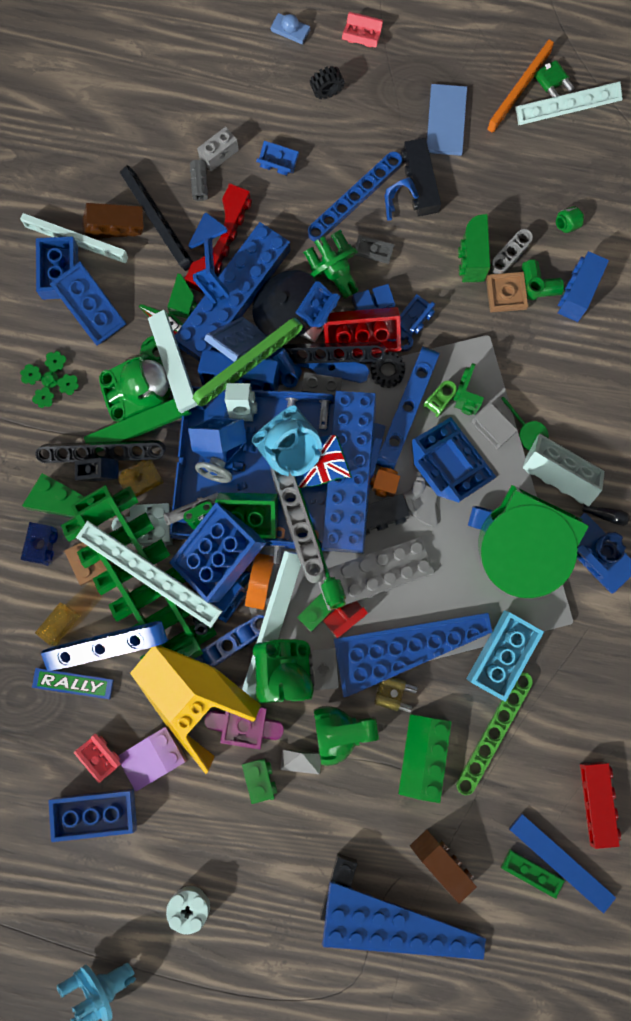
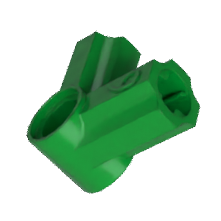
M528 260L522 263L527 299L536 300L539 297L563 294L564 283L561 278L541 279L538 261Z

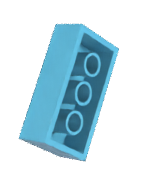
M504 610L466 679L506 702L544 631Z

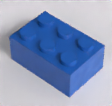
M73 236L36 238V292L42 300L61 299L49 283L78 263V245Z
M589 251L585 257H580L573 269V275L564 289L565 292L557 305L560 307L558 314L576 322L581 319L589 307L609 262L608 259Z

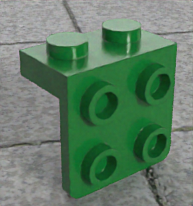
M474 363L471 364L470 368H465L453 399L456 401L454 407L460 409L466 415H476L484 400V397L466 391L476 365Z

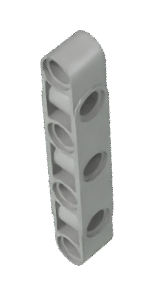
M271 468L274 485L305 576L309 582L318 583L324 576L323 563L295 478L291 473H289V476H285ZM288 498L295 499L293 502H287L286 500ZM299 533H306V534H307V536H306V537H303V538H301V537H299V536H297V535H298ZM316 568L319 570V573L311 574L309 571Z

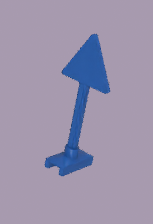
M204 213L188 247L192 249L204 243L206 269L193 274V280L208 299L215 304L216 298L223 295L228 298L229 291L215 274L212 239L228 232V229L208 213Z

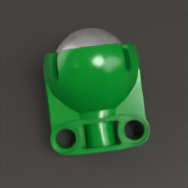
M148 354L136 355L110 370L102 371L99 376L106 407L112 420L117 422L168 401L170 396V385L164 367Z

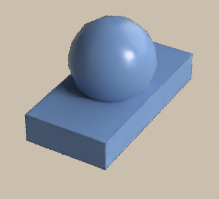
M278 13L271 26V31L303 45L310 31V26L299 22L293 14L284 16Z

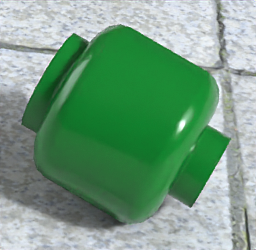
M576 206L561 210L556 218L557 228L564 233L578 230L584 222V214Z

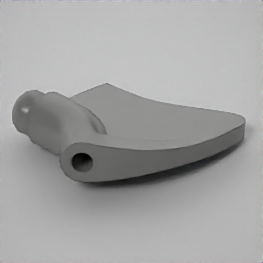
M418 476L411 490L402 494L409 512L422 523L435 527L437 525L435 504L438 496L431 487L425 485L426 480L424 477Z

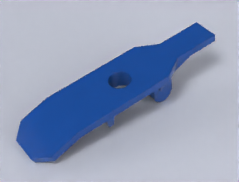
M356 362L296 364L299 367L311 369L316 374L338 377L357 383L367 381L369 375L367 366ZM332 366H335V369L333 371H330V368Z

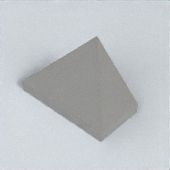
M282 750L280 770L320 774V754Z

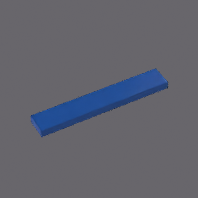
M520 814L510 826L509 830L603 914L616 899L611 892L523 814Z

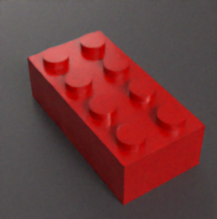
M398 307L332 312L329 314L327 322L323 325L325 343L381 342L385 345L386 352L401 351V326ZM375 347L372 349V353H382L379 348ZM336 349L334 351L337 356H344L343 350ZM353 349L355 355L363 354L361 349Z

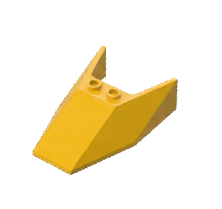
M160 645L151 647L130 673L163 722L205 774L208 773L215 756L187 734L211 707H217L254 721L261 706L260 703L215 667Z

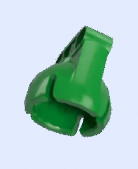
M277 639L258 642L254 645L253 654L256 663L255 695L258 703L284 702L285 699L290 701L312 699L313 684L310 678L309 666L310 646L306 641Z
M321 706L314 709L321 765L332 766L344 761L352 753L355 746H360L359 742L379 740L376 718L356 720L355 717L351 718L346 712L332 706Z

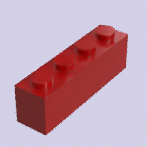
M606 762L580 764L590 846L595 849L620 847L621 832L617 828L616 822L619 815L617 808L614 807L616 792L611 784V779H613L612 767Z

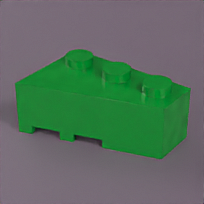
M42 473L22 507L31 511L74 518L75 515L71 505L85 496Z

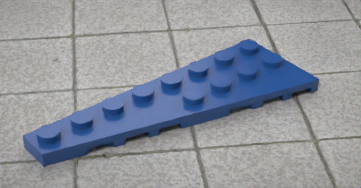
M489 613L334 639L343 698L492 633Z
M330 881L322 940L323 947L484 960L486 942L484 936Z

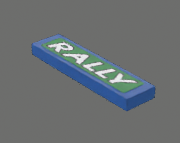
M35 668L32 688L111 699L114 680Z

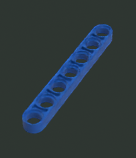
M398 152L388 153L319 216L308 228L310 240L321 241V237L328 235L401 167V155ZM396 158L398 164H390L389 159ZM382 169L386 174L380 177L376 174V171ZM366 181L372 182L373 186L371 188H365L363 186V183ZM352 193H358L360 195V198L358 200H352L350 198V195ZM339 205H345L347 207V210L345 212L338 211L337 207ZM330 216L334 218V222L327 224L324 219ZM318 228L321 230V234L314 236L311 231Z

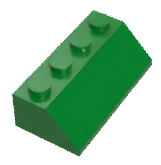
M409 715L399 795L423 801L441 802L452 721Z

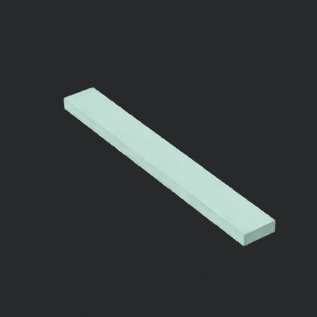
M90 521L86 522L77 535V539L210 628L222 613L221 609L212 603H207L200 595Z
M284 552L257 643L277 640L279 638L301 566L297 553ZM253 654L242 690L257 701L255 695L256 663Z

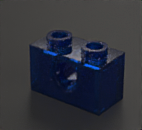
M29 522L20 560L48 566L54 555L52 551L53 544L58 539L57 529L53 526ZM44 540V547L38 549V542Z

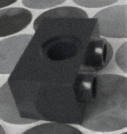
M95 458L75 461V480L97 482L119 479V460Z

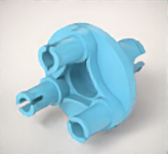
M129 963L117 967L108 974L95 975L88 965H84L74 972L72 977L57 984L56 987L62 998L78 987L83 990L86 1000L72 1007L75 1017L71 1018V1021H98L99 1019L111 1021L113 1017L109 1003L113 1001L118 992L133 983L136 978L133 977L135 973Z

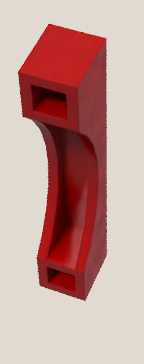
M230 183L222 198L225 210L224 226L228 229V232L222 234L213 247L215 274L220 273L223 266V258L227 257L230 251L229 245L231 241H235L237 236L236 230L239 225L243 224L244 213L246 209L249 210L252 204L250 191ZM205 256L191 264L185 277V281L190 288L202 293L204 292L193 280V274L206 269Z

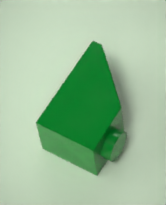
M178 273L167 308L171 315L188 318L198 304L183 276Z

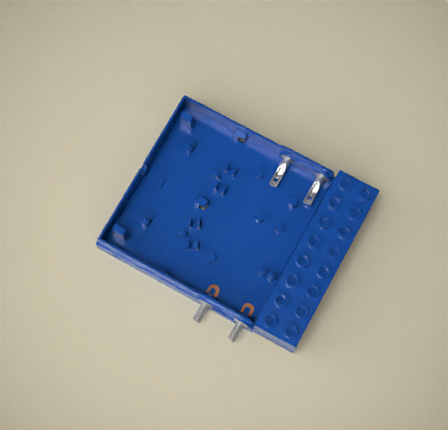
M192 386L194 393L201 387ZM226 390L202 407L197 405L191 408L192 414L182 417L178 450L179 462H177L172 511L197 501V498H205L216 492L277 494L271 467L252 443V438L279 413L289 406L295 405L317 430L320 437L336 435L338 437L352 478H340L319 486L301 488L321 550L325 552L364 554L377 402L375 393L336 391V396L325 393L251 390L255 392L257 414H254L253 421H244L247 442L225 464L224 468L233 477L232 481L228 483L207 479L196 471L195 465L197 463L210 462V459L192 451L188 428L211 418H229L225 403ZM279 497L278 533L276 539H263L266 542L264 547L275 548L274 564H276V559L277 564H280L281 548L295 549ZM288 498L286 501L293 502L295 501V499ZM182 519L170 525L169 535L174 540L186 541L194 530ZM299 533L297 536L303 538L306 537L307 534Z

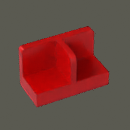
M355 601L337 608L323 622L334 636L339 638L364 618L368 612Z

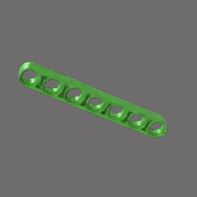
M297 318L290 319L198 389L193 395V400L200 407L209 403L226 390L227 383H235L295 337L302 330V323Z
M521 673L520 675L528 679L527 686H519L517 680L511 693L518 695V702L511 704L508 698L506 702L501 700L456 782V788L461 794H472L532 686V677L528 673ZM502 710H506L509 713V719L505 722L499 719V713ZM493 727L498 728L500 731V735L496 739H492L489 735V731ZM482 745L489 746V755L482 756L479 750ZM474 762L479 763L481 767L477 774H473L470 771V765ZM463 780H468L471 783V788L468 791H462L460 788V783Z

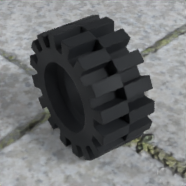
M327 66L324 70L320 69V72H315V76H312L310 80L313 93L319 99H327L328 96L331 98L333 94L337 95V91L340 92L345 84L341 72L336 66H330V68Z
M389 351V353H385L382 360L373 362L371 374L372 379L376 380L375 383L377 385L381 384L383 388L384 386H387V388H390L392 385L393 387L397 386V383H400L404 377L406 369L405 362H402L403 358L401 356L398 357L397 353L392 354V351ZM386 363L392 364L395 367V373L391 376H385L381 372L382 365Z

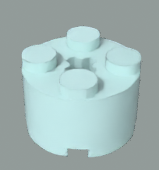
M186 886L177 891L168 903L166 910L170 928L181 934H192L199 931L209 915L210 901L198 887ZM187 906L190 907V914L187 913V910H185Z

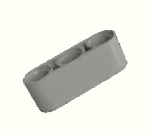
M521 229L494 257L489 269L490 274L506 273L525 253L533 239V235L529 230ZM519 239H524L526 243L521 242ZM507 252H513L514 256L509 255ZM496 264H499V265H501L503 268H502V269H499V268H497L495 265H496Z

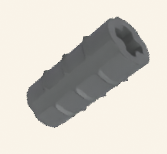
M193 160L190 162L192 197L195 201H205L208 199L206 163L203 160Z

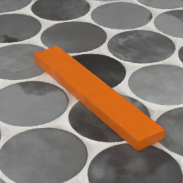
M549 39L493 115L488 125V131L493 133L531 82L535 73L551 54L554 46L553 41Z

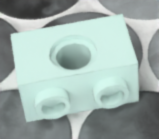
M227 383L225 403L229 418L253 421L254 414H257V402H255V392L251 391L250 384Z

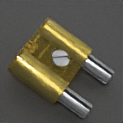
M391 677L379 683L374 704L394 711L400 709L410 713L412 710L403 707L412 709V706L401 703L404 690L416 693L417 687L406 684L405 680Z

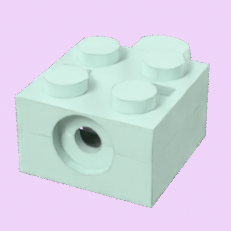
M169 503L142 504L130 507V516L125 517L128 522L146 512L155 528L138 538L142 546H149L160 539L163 540L165 545H173V539L169 535L170 525H167L163 515L172 511ZM115 518L112 522L113 531L122 526L118 518Z

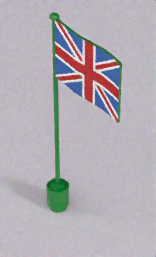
M336 435L320 437L322 449H318L321 454L315 466L303 475L294 476L319 548L327 578L324 580L321 588L327 605L330 606V609H336L346 604V595L340 579L330 577L301 488L319 486L340 478H352L338 437Z

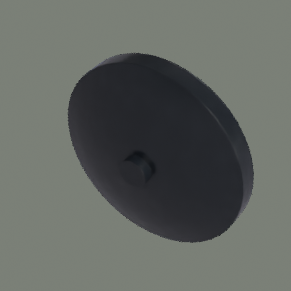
M300 270L284 271L270 278L258 291L253 303L252 315L257 328L268 337L290 319L297 318L302 323L303 328L292 339L307 332L311 327L295 312L313 284L317 282L315 278L309 273Z

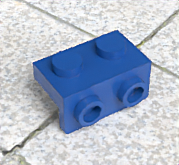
M264 141L259 159L257 158L256 162L261 163V168L270 170L271 167L278 169L277 173L287 176L288 172L293 174L299 152Z
M317 281L313 284L295 313L310 327H322L327 322L331 311L337 306L340 295L332 294L321 282Z
M416 294L400 314L401 330L410 336H413L414 333L418 334L424 327L423 322L426 319L430 320L434 315L435 303L432 301L430 304Z

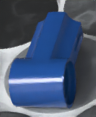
M280 348L270 355V359L278 361L282 384L288 388L295 387L302 375V370L293 363L286 350Z

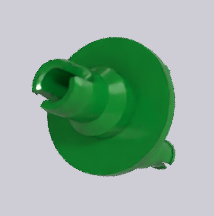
M338 230L331 235L339 249L338 252L332 251L326 237L323 236L320 238L323 246L319 240L314 242L323 256V261L319 259L314 247L307 249L303 254H305L311 265L312 273L310 275L317 278L325 274L327 279L335 283L342 297L347 299L350 295L352 296L359 291L350 274V264L347 261L358 251L351 244H348L342 231Z

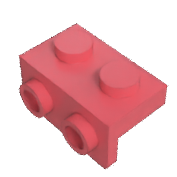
M349 12L342 39L350 43L364 44L367 47H377L383 20Z
M96 733L74 751V754L98 783L102 782L121 764L119 756L114 751L111 752L107 748L105 739L102 736L98 737Z

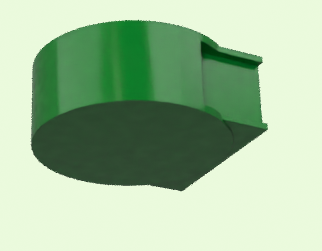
M511 485L502 504L486 518L479 533L478 551L484 570L489 579L499 589L512 596L537 598L550 594L561 587L571 575L577 560V547L589 525L585 524L582 521L583 519Z

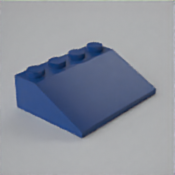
M216 502L169 563L207 603L220 602L265 546L266 542L252 528Z

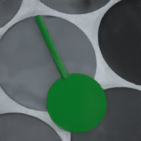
M501 397L502 401L523 426L519 437L524 448L530 450L539 433L549 439L548 431L542 423L537 421L525 423L506 398Z

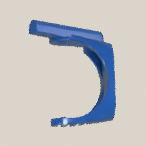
M410 177L397 182L385 190L386 194L384 197L388 221L392 220V212L395 211L392 199L400 187L406 186L415 199L419 197L417 189L414 187L415 184Z

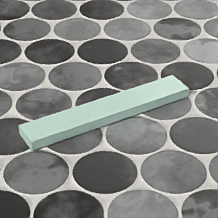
M621 82L516 106L518 125L623 100Z
M24 213L20 218L28 229L50 237L73 236L78 247L122 263H126L128 260L126 251L121 248Z
M162 310L149 317L148 321L177 409L180 413H183L198 404L193 400L194 391L167 312Z

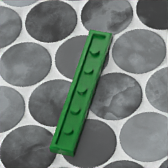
M172 399L84 437L85 443L128 441L192 413L190 409L180 413L175 399ZM101 447L96 448V453L104 451Z

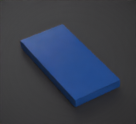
M80 261L49 283L96 346L126 325V322Z

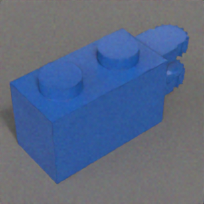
M243 572L242 576L232 585L220 602L212 603L222 610L218 618L223 622L227 623L247 595V590L244 586L250 579V572Z

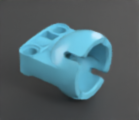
M295 405L289 406L279 413L252 438V443L257 447L270 467L281 475L289 476V473L292 476L303 475L311 470L320 458L321 453L318 449H322L321 438L317 430Z

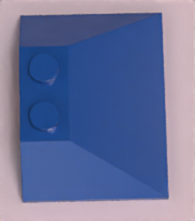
M452 417L412 440L414 465L437 496L459 503L496 478V475Z

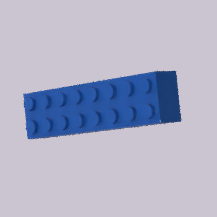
M259 222L218 277L228 289L229 297L226 298L223 295L216 298V303L213 304L205 295L175 334L178 347L199 362L203 350L217 351L215 347L204 340L206 335L244 315L255 300L258 291L272 277L291 251L290 241Z

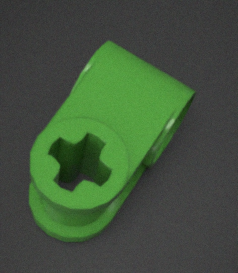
M447 380L441 383L436 391L428 397L423 407L430 409L435 413V417L438 418L456 393L457 388L454 382ZM450 388L452 393L446 395L443 393L442 389Z

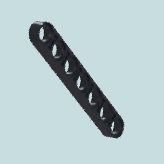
M126 165L120 171L121 176L182 269L188 271L193 260L135 171Z
M381 342L287 344L280 347L289 353L294 364L375 362L382 360L386 353V347ZM375 347L379 348L382 354L374 355L372 349ZM318 349L324 350L325 353H326V356H325V357H320V356H318L317 353H316V350H318ZM341 349L344 351V356H337L334 351ZM353 349H361L363 351V355H355L353 353ZM304 350L308 356L305 358L300 357L298 351Z
M159 440L57 443L41 445L36 450L35 456L42 463L75 462L95 458L119 461L160 459L164 455L166 447ZM153 445L159 446L161 453L154 454L151 447ZM117 446L121 447L124 454L121 456L117 455L114 448ZM134 446H139L142 449L141 455L133 452ZM97 447L104 449V456H99L96 453ZM78 448L86 450L87 454L85 457L78 454ZM41 449L48 450L49 458L41 455ZM59 449L67 450L68 457H62L59 454Z

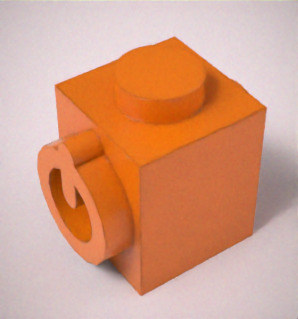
M381 467L380 470L378 469L377 475L374 474L370 485H373L372 491L375 492V495L384 498L386 496H395L400 480V475H397V471Z

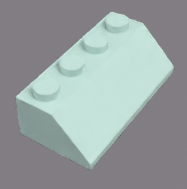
M539 433L525 458L523 469L527 473L539 477L546 484H551L558 488L560 492L572 496L577 502L590 506L602 491L605 471Z

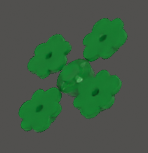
M59 351L49 352L46 355L45 365L51 372H46L42 376L39 372V367H34L32 364H27L20 371L22 375L21 381L24 384L30 383L34 385L36 381L41 380L43 386H45L41 390H36V395L32 398V401L38 404L39 408L52 406L54 394L50 393L49 388H54L58 385L60 392L67 395H72L79 388L77 384L78 378L75 375L69 376L65 374L63 378L58 379L54 373L58 369L62 370L64 368L63 364L66 363V357L61 355Z

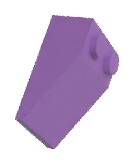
M167 726L118 755L120 758L119 762L135 792L188 761L177 739Z

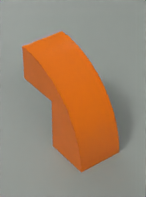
M258 553L254 558L245 606L264 610L274 568V556Z

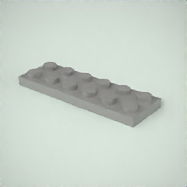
M421 537L328 568L330 577H335V579H340L346 595L345 605L434 574ZM325 572L323 579L320 582H318L324 600L325 597L321 585L324 583V580L327 579ZM326 603V606H327V608H328V611L333 610V609H330V606L327 605V603Z

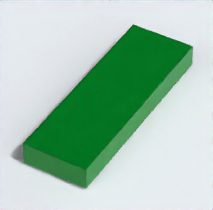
M510 849L501 865L503 870L555 899L565 881Z

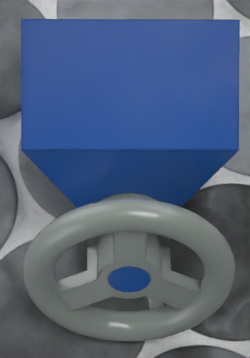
M211 418L188 428L192 451L210 459V462L197 463L195 465L196 471L205 478L216 482H231L233 479L232 474L224 467L247 442L244 420Z

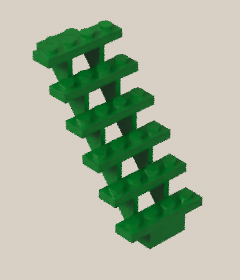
M106 485L73 503L71 507L75 517L61 525L66 539L70 542L77 537L87 521L98 526L108 519L117 516L122 526L110 532V536L125 546L132 542L138 551L137 554L154 565L170 556L162 539L146 548L139 542L138 538L155 529L146 512L130 522L123 515L122 511L139 502L131 486L115 495L111 494ZM89 546L77 551L80 562L85 569L100 560L107 570L93 578L100 595L115 587H118L123 597L109 604L111 613L117 622L132 613L139 622L134 626L162 621L165 630L180 622L185 631L160 646L192 659L203 654L200 644L217 635L213 626L211 628L207 626L208 631L205 634H197L195 632V625L190 627L185 620L191 614L167 598L168 606L145 618L139 609L161 597V594L146 584L129 592L123 583L134 576L119 566H114L110 560ZM174 567L166 571L167 574L180 583L186 582Z

